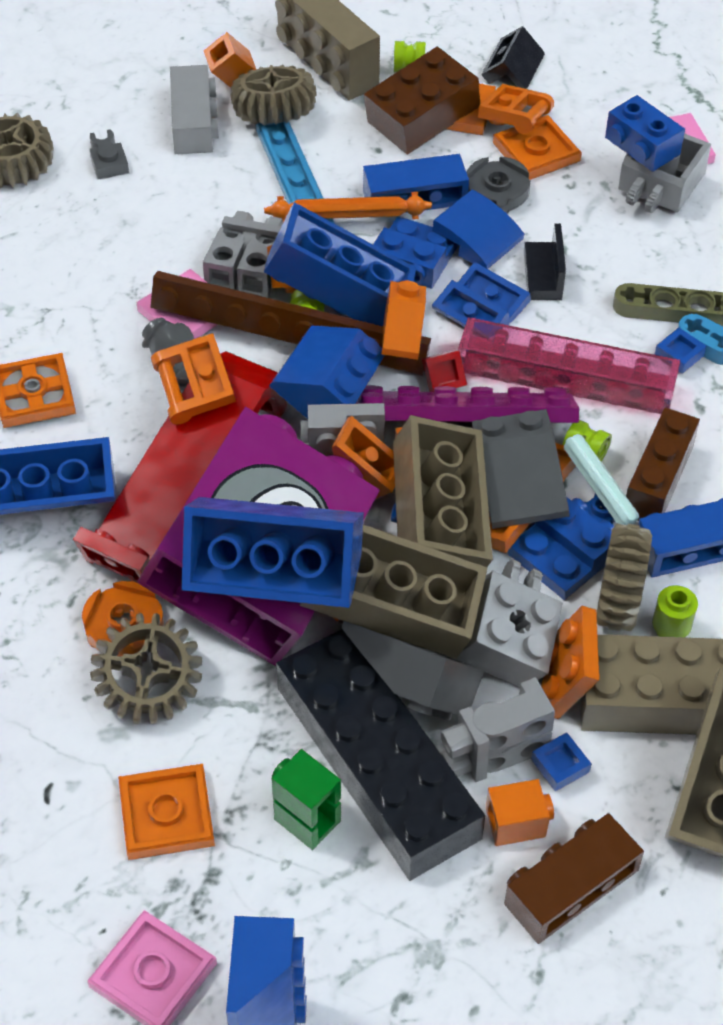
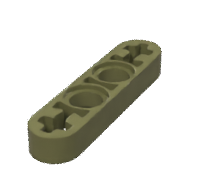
M624 283L619 285L614 293L613 309L623 317L679 323L680 319L685 315L698 314L723 326V292ZM666 300L673 306L664 308L658 306L655 302ZM699 303L706 306L707 310L697 311L690 305Z

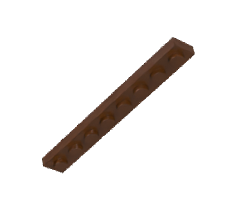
M157 271L153 276L150 308L293 344H298L311 326L359 328L367 336L375 339L382 348L383 326L162 271ZM421 336L418 360L385 355L379 365L423 376L422 358L428 357L432 338Z

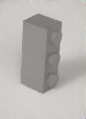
M208 65L171 66L170 84L174 153L213 152L212 139H219L218 120L211 119L217 117L216 98H210L216 97L215 77L209 78Z

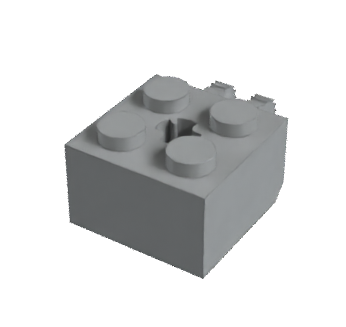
M684 134L681 154L653 172L626 154L622 163L618 186L619 190L628 193L626 203L633 206L639 198L646 200L644 210L653 213L659 205L678 213L705 175L711 143Z
M511 559L505 565L502 574L491 571L486 575L472 638L457 657V660L482 669L488 674L520 687V683L534 677L539 680L548 674L563 602L540 592L543 575L538 570L531 569L526 575L524 583H519L521 563Z

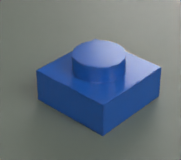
M677 328L656 345L654 355L683 374L705 356L707 346L681 328Z
M567 732L532 751L531 756L532 762L555 792L588 774L592 765Z

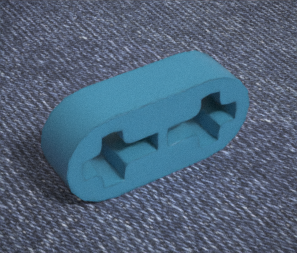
M698 314L683 316L679 321L678 328H681L707 346L704 358L723 365V326Z

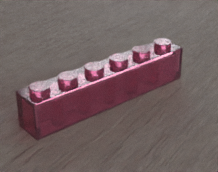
M470 317L467 319L458 347L465 374L540 390L551 387L564 388L566 393H571L572 396L658 414H662L664 407L670 409L680 360Z

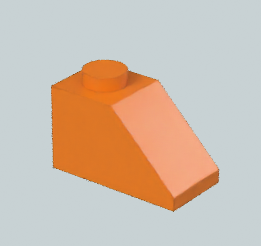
M408 280L400 282L390 281L384 315L382 355L418 360L426 305V286H421Z
M353 416L348 417L332 445L333 455L343 457L354 463L361 471L363 479L380 489L376 499L392 493L395 488L393 450Z

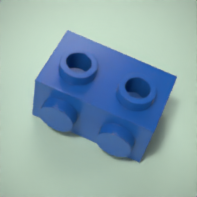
M636 95L609 111L605 138L653 172L681 154L685 128Z

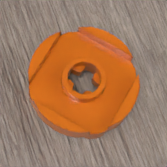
M133 581L113 583V588L107 589L102 593L100 588L94 592L86 601L82 612L88 644L96 648L98 639L112 642L106 634V629L111 626L117 631L122 632L120 624L114 618H121L124 613L130 614L131 621L129 622L131 626L136 625V614L139 613L143 614L144 623H152L153 614H159V625L164 626L163 609L161 603L156 599L155 593ZM145 640L135 641L127 645L117 656L139 652Z

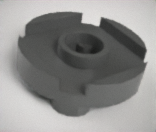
M489 157L475 161L467 169L469 178L468 192L472 189L494 202L507 214L510 209L522 205L529 197L531 182L529 180V172L522 163L512 158L500 157L499 161L489 162Z

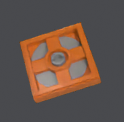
M63 353L0 365V416L3 428L76 414Z

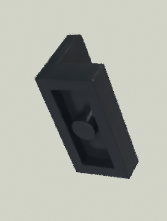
M521 26L500 39L481 75L490 84L507 74L517 87L527 89L545 52L524 26Z
M554 223L552 242L524 243L526 287L531 295V300H562L566 265L561 223Z

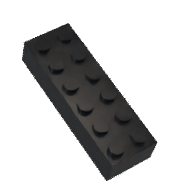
M343 629L276 662L278 690L338 778L341 779V782L409 881L483 839L486 815L400 697L392 692Z

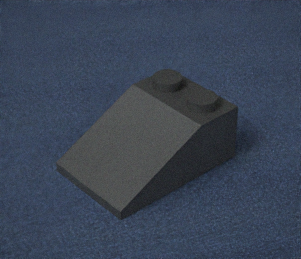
M547 409L472 421L473 429L482 430L488 508L492 529L570 517L556 443Z
M343 621L341 626L343 631L392 692L409 699L407 708L450 721L452 714L459 715V710L472 707L484 670L417 645Z

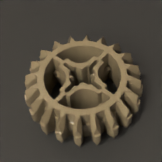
M283 64L280 66L270 65V67L265 68L259 67L257 70H249L247 74L239 75V78L233 81V86H231L232 93L230 94L231 104H233L236 116L241 117L243 121H250L252 124L262 123L264 126L268 123H274L275 125L280 122L288 123L289 120H298L300 116H306L309 114V111L314 109V103H316L315 96H317L316 85H314L311 73L306 72L303 68L296 69V66L293 65L285 67Z
M4 113L3 117H0V188L4 185H11L14 189L15 184L23 183L27 186L29 179L38 180L39 174L47 173V167L52 165L54 147L47 127L42 126L40 120H32L30 115L22 118L19 113H16L14 116H7Z
M617 523L612 528L596 612L597 624L599 626L619 632L620 630L631 631L636 626L652 543V534L649 529L629 523L627 525Z
M157 613L153 614L152 623H144L143 614H136V625L133 626L130 625L128 619L123 617L120 619L122 632L117 631L111 626L106 629V634L112 642L104 639H98L96 642V648L103 654L91 656V664L100 668L91 671L90 677L92 681L102 683L98 684L94 691L96 696L110 694L104 701V707L107 710L113 708L118 703L120 704L117 711L119 719L125 718L130 710L134 712V724H140L142 713H149L150 724H157V712L162 711L164 717L170 720L173 718L172 704L182 711L187 708V702L182 695L195 698L197 689L190 683H199L202 680V673L193 670L202 666V657L191 655L198 649L196 641L183 643L189 634L186 628L173 633L176 624L173 618L169 619L163 627L159 625L160 615ZM145 640L139 652L123 654L122 657H117L118 653L127 645L135 641ZM158 642L165 644L175 653L181 667L172 666L171 661H166L158 655ZM151 652L152 669L156 672L151 670V675L146 676L145 685L142 686L141 668L138 665L142 667V662H147L148 653ZM112 670L122 671L123 676L130 677L135 681V697L126 693L118 686L112 675ZM170 680L177 681L165 694L155 698H147L150 689L155 684L169 683Z

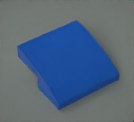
M473 189L435 218L432 231L460 245L459 257L472 264L476 262L487 269L520 243L525 235L506 212Z
M474 262L458 282L451 280L434 301L432 308L489 341L502 332L531 301V295L528 291Z

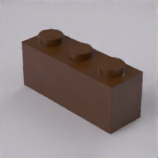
M664 407L627 489L626 497L639 513L637 521L652 513H665L694 447L700 418Z
M607 813L597 821L590 819L577 829L574 838L562 845L558 842L552 845L542 855L541 861L532 868L522 867L517 870L507 881L504 905L537 944H540L638 872L644 850L610 813Z

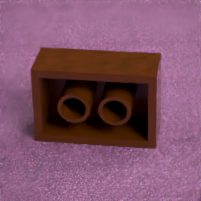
M438 46L363 94L367 122L407 155L453 125L455 121L477 109L480 105L479 78Z

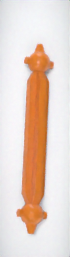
M411 192V197L407 200L399 196L297 199L294 201L325 219L398 217L406 212L412 215V219H419V215L423 211L432 208V203L419 197L418 192ZM277 196V201L271 206L264 208V213L282 218L284 222L294 202L289 204L284 201V196Z

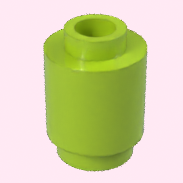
M672 585L664 588L659 593L652 619L653 628L659 637H686L691 632L698 608V599L690 589L679 585Z

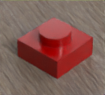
M454 349L422 358L429 392H434V388L439 386L459 388L467 385L459 350Z

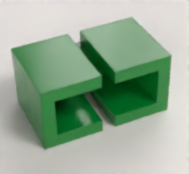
M300 749L291 759L285 758L272 773L274 820L313 851L341 822V802L339 801L341 799V779L303 749Z

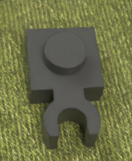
M111 129L107 130L108 137L105 139H97L94 132L90 133L91 148L89 151L97 180L129 173L128 162L121 142L115 143L114 132Z

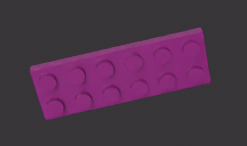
M367 385L355 403H384L385 421H407L409 416L412 415L435 421L472 422L488 417H501L520 414L526 411L547 409L550 422L579 423L580 410L571 393H566L564 388L556 387L545 388L544 393H529L530 389L524 387H510L507 393H493V388L472 387L471 392H456L455 387L439 386L434 388V392H420V388L416 386H400L398 391H383L381 386Z

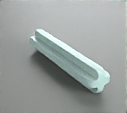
M576 434L573 437L567 438L564 450L618 524H636L639 513L583 436Z

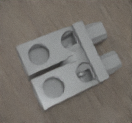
M237 211L233 217L224 216L222 227L217 232L203 260L204 280L207 283L236 290L238 285V291L269 298L271 276L264 273L268 258L267 247L273 245L283 225L282 218L270 216L265 220V223L253 221V216L249 212Z
M534 677L520 683L519 695L501 703H483L475 712L471 706L459 710V724L441 731V740L445 750L440 752V754L457 777L470 772L476 783L486 779L487 772H498L531 759L532 751L551 741L555 710L537 678Z

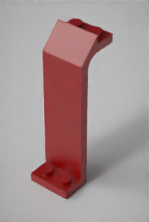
M227 351L220 353L236 402L192 416L188 422L183 424H172L169 416L167 417L99 529L92 532L80 526L72 539L85 560L91 564L96 563L137 582L245 406L257 414L260 410H263L279 418L282 417L288 407L287 402L269 386L278 372ZM190 382L182 392L183 400L194 397Z

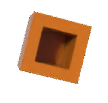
M228 32L203 50L210 71L230 88L233 86V81L239 78V75L247 74L249 70H257L250 50Z
M539 779L488 788L485 809L495 846L546 837L549 820L554 819V807L550 795H543Z

